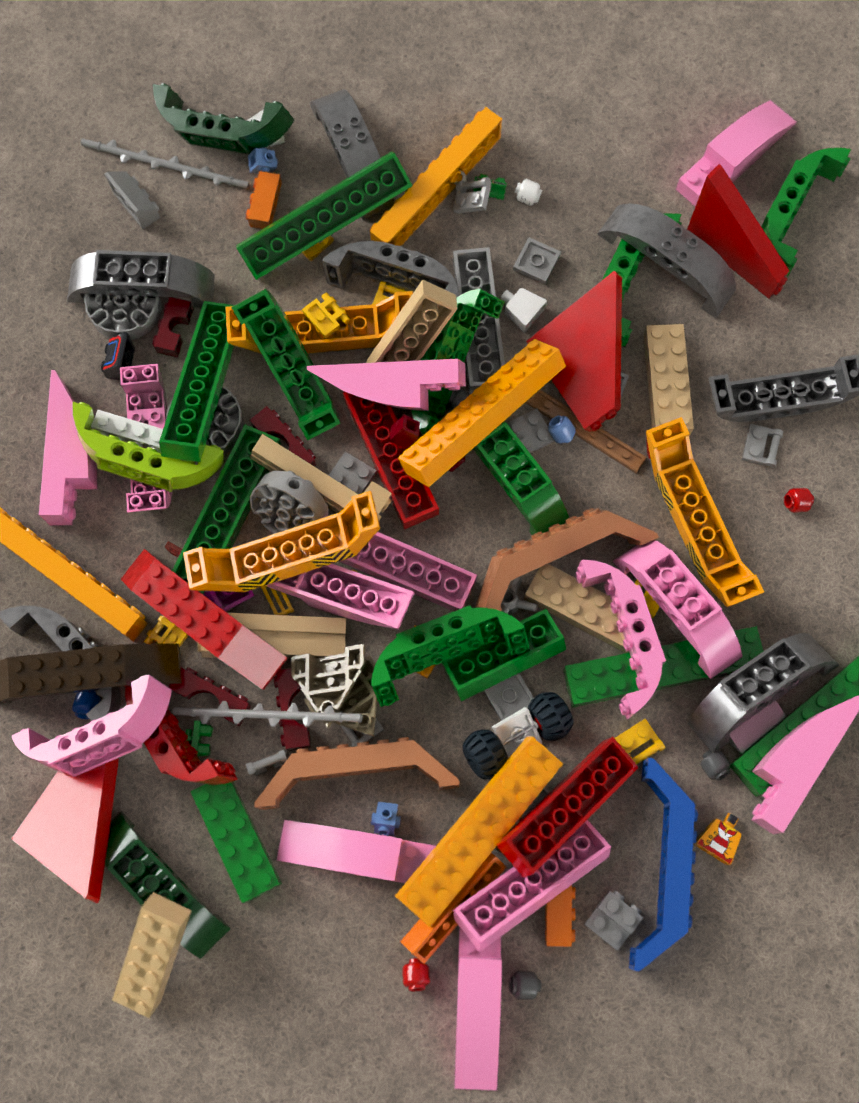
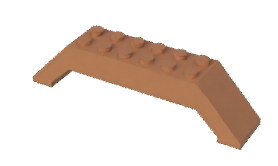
M590 508L583 511V515L580 517L573 516L566 519L565 524H555L548 528L549 531L545 533L538 532L531 535L532 539L520 540L514 543L515 547L507 549L506 547L496 552L497 555L491 559L475 608H490L502 611L500 605L511 580L610 534L625 538L629 544L644 545L659 538L656 532L607 510Z
M409 737L398 738L397 742L391 743L389 740H379L377 744L370 745L369 742H360L355 747H350L349 744L337 745V749H329V746L317 747V751H309L306 748L298 749L297 753H292L254 803L255 808L259 810L280 808L282 799L299 781L416 768L438 784L439 790L459 788V779L414 740H409Z

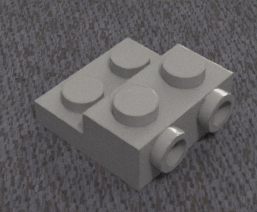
M615 890L613 893L611 891L606 893L584 925L618 951L643 917L640 915L642 911L633 904L628 906L623 902L625 897Z

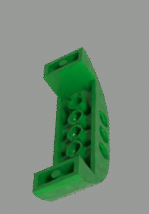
M264 289L232 306L241 325H246L299 418L298 425L307 441L340 424L339 416L322 379L307 370V366H314L273 295L267 289Z

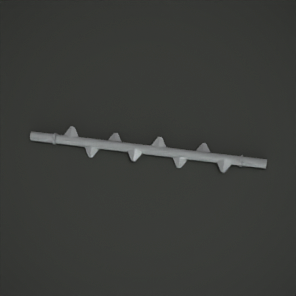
M87 139L81 140V146L119 155L122 163L135 159L150 163L152 169L161 166L183 173L185 180L192 175L213 180L215 186L226 183L229 186L234 185L248 189L250 185L249 182L233 178V176L228 177L210 172L208 166L198 169L179 164L177 156L167 161L148 156L146 150L136 153L117 148L115 140H111L108 144Z
M222 701L217 709L196 708L195 706L191 708L174 707L173 709L174 715L199 716L202 724H206L212 716L233 717L235 724H239L243 718H265L269 720L271 727H275L280 719L303 720L305 727H309L314 720L339 721V723L343 721L362 722V714L334 713L332 706H328L324 712H299L296 703H292L287 711L264 710L261 703H258L253 710L229 709L227 701Z

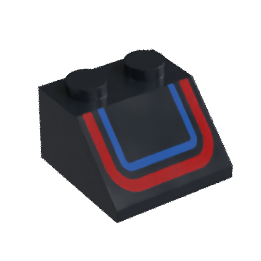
M126 332L110 337L109 344L105 346L106 357L105 361H102L101 371L107 379L120 380V367L132 366L135 346Z

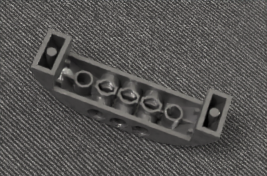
M343 89L310 102L316 119L321 120L347 178L380 159L365 122L347 90ZM394 198L361 217L362 220L390 210L393 207Z
M639 204L619 205L597 234L610 244H613L619 236L704 296L707 300L701 308L714 318H717L736 290L733 273L723 258L703 240L655 209Z
M360 241L339 247L322 260L327 284L344 289L351 274L356 273L413 292L420 282L425 280L456 294V298L459 297L454 277L445 266L427 255L405 249L402 246L380 241Z
M859 355L840 357L832 367L732 382L729 381L728 374L709 377L716 414L721 419L727 421L749 422L800 415L842 404L859 396Z
M18 606L0 611L1 620L9 629L20 636L34 624L38 623L62 651L100 647L91 641L92 637L80 626L77 628L67 619L49 609L37 606ZM120 688L98 690L104 699L90 710L86 716L93 721L120 710Z

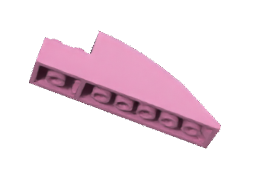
M771 100L752 109L707 145L704 156L679 179L676 190L696 206L707 175L718 164L722 165L731 181L735 182L796 124V121Z
M459 359L307 366L308 371L345 392L375 403L408 410L429 411L428 389L430 391H441V388L444 387L449 390H460V387H466L465 363Z
M51 370L39 516L49 525H72V521L76 518L74 501H77V491L75 489H97L96 462L84 450L78 437L73 418L72 403L75 401L55 370Z
M334 564L266 585L269 588L300 598L310 607L355 621L398 630L414 595L413 591Z
M859 695L810 717L783 737L762 758L752 772L771 784L772 787L769 786L763 794L765 799L762 804L759 803L754 808L752 821L771 834L784 833L859 712Z
M284 820L277 861L406 883L436 846L406 841L395 837Z
M460 927L455 1089L497 1090L502 974L501 937L479 952Z

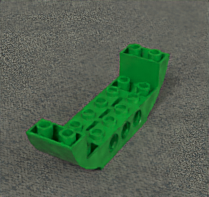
M826 148L815 151L800 161L796 160L768 211L761 227L789 269L787 277L798 259L795 257L798 250L782 243V240L817 175L832 182L835 181L837 176L841 177L851 159L848 157L851 149Z
M665 214L677 223H679L680 225H682V222H680L682 214ZM621 239L603 279L606 278L613 271L621 275L622 302L625 293L628 292L632 278L636 275L639 263L644 258L642 252ZM622 318L621 347H626L632 329H630L632 321Z
M482 289L470 290L456 298V312L421 360L459 359L464 362L482 315L498 319L505 301ZM445 387L441 388V391H430L428 389L429 411L411 410L413 419L420 422L419 430L423 434H426L435 424L442 420L453 390Z
M503 421L477 444L473 450L531 525L529 530L531 535L538 532L545 533L549 531L548 528L555 524H565V520L569 518V515L552 481L509 425Z
M469 605L396 634V638L380 654L372 674L371 686L380 706H388L399 700L393 684L394 680L402 679L414 672H420L424 668L440 664L452 657H458L470 650H476L480 646L496 642L498 639L504 638L511 656L523 653L525 650L530 649L524 625L505 612L490 608H471Z

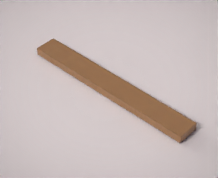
M542 390L537 391L525 402L532 408L538 409L540 413L549 419L558 415L568 417L576 428V436L634 473L638 472L647 458L602 428L591 432L585 430L570 408Z

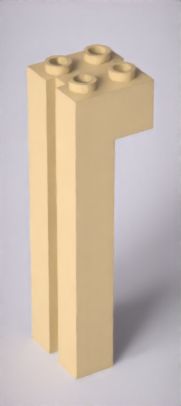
M264 434L261 435L252 449L250 459L271 472L292 471L302 479L311 481L314 488L323 497L328 508L336 513L341 512L352 500V496L358 495ZM372 481L364 492L371 490L378 520H380L382 516L379 513H383L392 501L389 497L392 493Z
M229 613L287 658L303 654H311L315 658L345 653L346 618ZM198 643V652H201L202 658H217Z

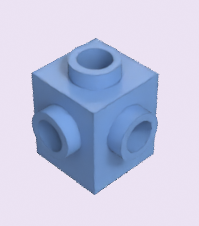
M255 148L248 155L251 173H259V171L272 173L277 168L278 162L274 150Z
M378 802L377 811L372 813L371 825H374V833L383 836H394L395 828L400 827L401 816H397L398 804Z

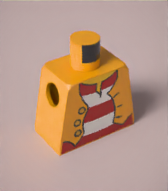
M731 813L726 815L723 822L717 818L713 819L693 845L723 864L731 865L742 835L734 829L739 819Z

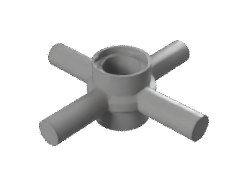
M515 578L511 588L507 589L500 605L502 612L514 614L518 608L536 612L537 604L521 601L516 595L522 583V578Z

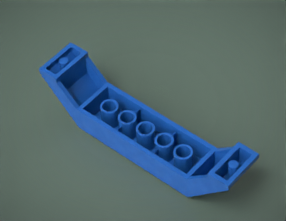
M647 758L642 762L641 782H646L664 804L656 929L636 948L630 947L629 969L634 971H641L687 934L688 928L692 926V915H689V906L692 907L693 894H690L691 885H694L695 878L694 872H691L692 864H695L696 859L693 843H696L697 839L694 822H697L698 810L695 809L694 802L654 758Z

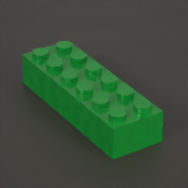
M547 609L520 621L525 627L530 649L525 650L523 653L511 656L504 638H501L496 642L485 644L476 650H470L458 657H452L442 662L444 672L461 702L566 650L565 638Z
M234 781L219 785L204 784L190 791L241 902L247 903L281 885V880Z

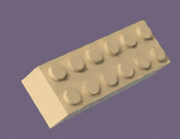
M422 280L367 359V363L420 361L456 312V294Z
M684 324L647 325L643 336L652 428L682 417L690 436L694 426Z
M550 564L539 568L525 594L524 600L537 604V607L543 610L547 609L552 615L624 653L629 652L624 648L623 640L625 638L623 632L620 633L616 623L618 618L616 613L613 614L610 602L612 600L609 595L592 586L583 588L582 583H578L576 578Z
M154 892L141 907L112 999L113 1001L147 1018L152 1016L162 1000L191 910Z

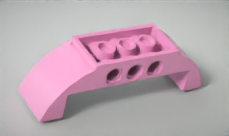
M158 364L120 367L121 386L126 393L127 418L163 429L167 418V402ZM130 479L131 493L126 494L127 513L169 508L172 492Z
M652 540L644 545L634 546L613 560L622 573L626 575L631 572L696 649L700 654L698 665L710 679L742 658L739 641L722 608L672 550H669L658 541Z
M581 560L577 568L578 572H575L578 583H582L583 588L606 582L604 588L606 594L610 595L612 600L610 602L613 614L616 613L618 621L616 623L619 632H623L625 638L623 645L625 650L630 653L629 663L631 669L636 671L637 687L642 689L626 694L620 700L619 708L621 714L625 715L626 719H629L654 694L661 677L662 665L666 662L640 584L635 585L627 575L606 563L594 560Z
M150 675L142 676L138 680L131 682L134 702L132 705H127L123 709L109 713L103 718L93 720L89 724L75 728L69 733L59 735L53 740L29 728L12 735V739L23 754L55 771L67 773L75 777L142 748V743L152 735L163 719L170 702L172 690Z

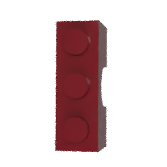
M170 297L168 303H165L164 315L159 320V330L152 342L157 353L178 358L183 340L180 334L173 333L172 329L177 324L189 325L194 310L191 301Z

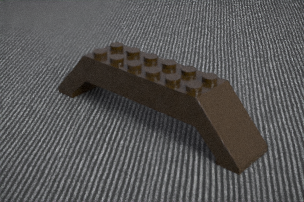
M122 644L7 657L0 660V703L25 698L132 687L131 682L146 675L152 676L164 685L181 684L179 644Z

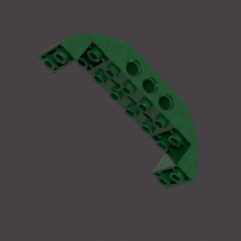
M164 83L160 85L153 84L155 103L161 115L174 127V131L190 145L250 154L255 148H266L279 140L289 130L295 120L283 104L278 101H273V103L265 102L261 121L255 119L247 121L241 117L229 118L224 114L217 116L206 111L198 113L192 109L182 110L184 101L171 89V86Z
M121 811L110 822L105 859L107 869L141 906L145 904L154 892L191 910L180 945L201 959L231 928L218 914H213L138 834L133 828L135 825Z

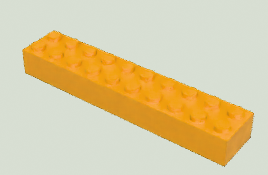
M487 107L482 111H478L474 116V120L464 126L461 134L453 138L448 148H444L440 156L429 164L428 169L418 176L413 186L408 188L401 198L396 199L393 207L383 213L378 223H374L371 226V241L402 246L456 187L454 183L463 179L461 171L467 175L501 138L502 118Z
M536 339L529 342L525 348L515 354L510 361L503 365L398 457L406 474L430 487L566 367L559 349Z
M0 507V543L134 642L148 624L144 620L146 616Z
M526 737L397 892L395 897L426 925L431 927L494 850L496 844L508 833L557 773L563 763L534 737Z

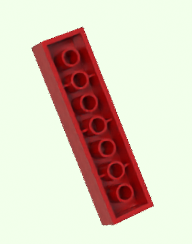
M344 391V401L385 489L392 493L389 498L392 500L391 502L404 530L439 515V507L430 488L407 475L398 457L406 449L390 441L391 426L397 421L392 408Z
M613 736L602 741L510 830L496 846L522 877L533 875L639 767Z

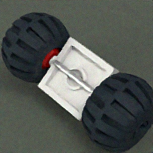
M554 692L538 694L531 700L528 709L524 707L493 725L494 733L490 730L472 732L463 743L464 756L473 772L479 778L492 779L526 737H534L541 744L540 736L547 741H556L564 738L573 727L571 711L558 694Z

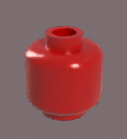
M792 488L784 496V505L792 513L807 512L814 504V496L807 488Z
M418 958L410 959L409 963L403 966V985L409 988L411 992L425 990V987L430 983L429 966L426 963L423 964Z

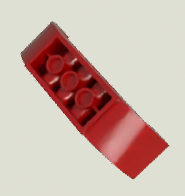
M125 687L126 706L134 704L132 687ZM168 708L159 726L143 742L163 774H169L185 781L211 785L227 784L238 780L235 775V768L229 762L207 759L203 763L200 762L196 749L189 744L187 734L180 729L178 719L171 714Z

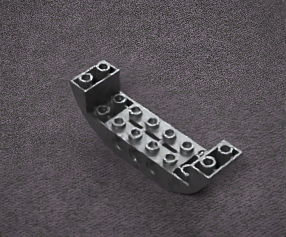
M96 250V252L83 255L73 262L67 302L85 303V294L187 297L191 299L194 307L202 308L204 301L213 302L215 274L202 264L184 257L171 255V253Z
M800 633L788 638H782L721 680L720 684L696 708L688 725L710 751L715 753L729 743L731 731L817 671L824 677L838 667L839 664L810 634Z

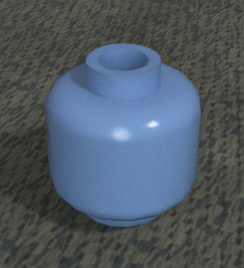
M558 415L550 420L548 432L556 443H569L575 435L576 428L568 417Z

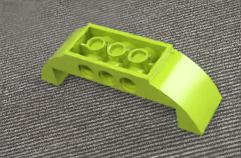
M84 402L72 403L73 418L79 440L84 450L97 463V467L100 470L172 492L173 489L188 488L206 481L224 464V450H221L216 445H205L201 461L198 462V465H195L193 461L161 457V453H158L157 450L150 447L146 449L139 447L137 443L132 441L124 442L113 435H102L101 432L91 428L95 418L91 406Z

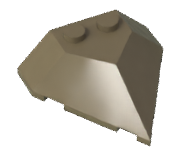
M365 645L345 647V653L320 658H315L311 654L291 656V676L299 684L302 692L316 712H324L328 706H332L334 713H338L365 666ZM333 721L323 722L326 725V727L329 728Z
M370 655L365 658V666L338 713L362 714V722L343 721L339 723V721H333V723L374 736L377 697L371 686L375 662ZM305 698L304 701L309 710L316 712L308 699Z

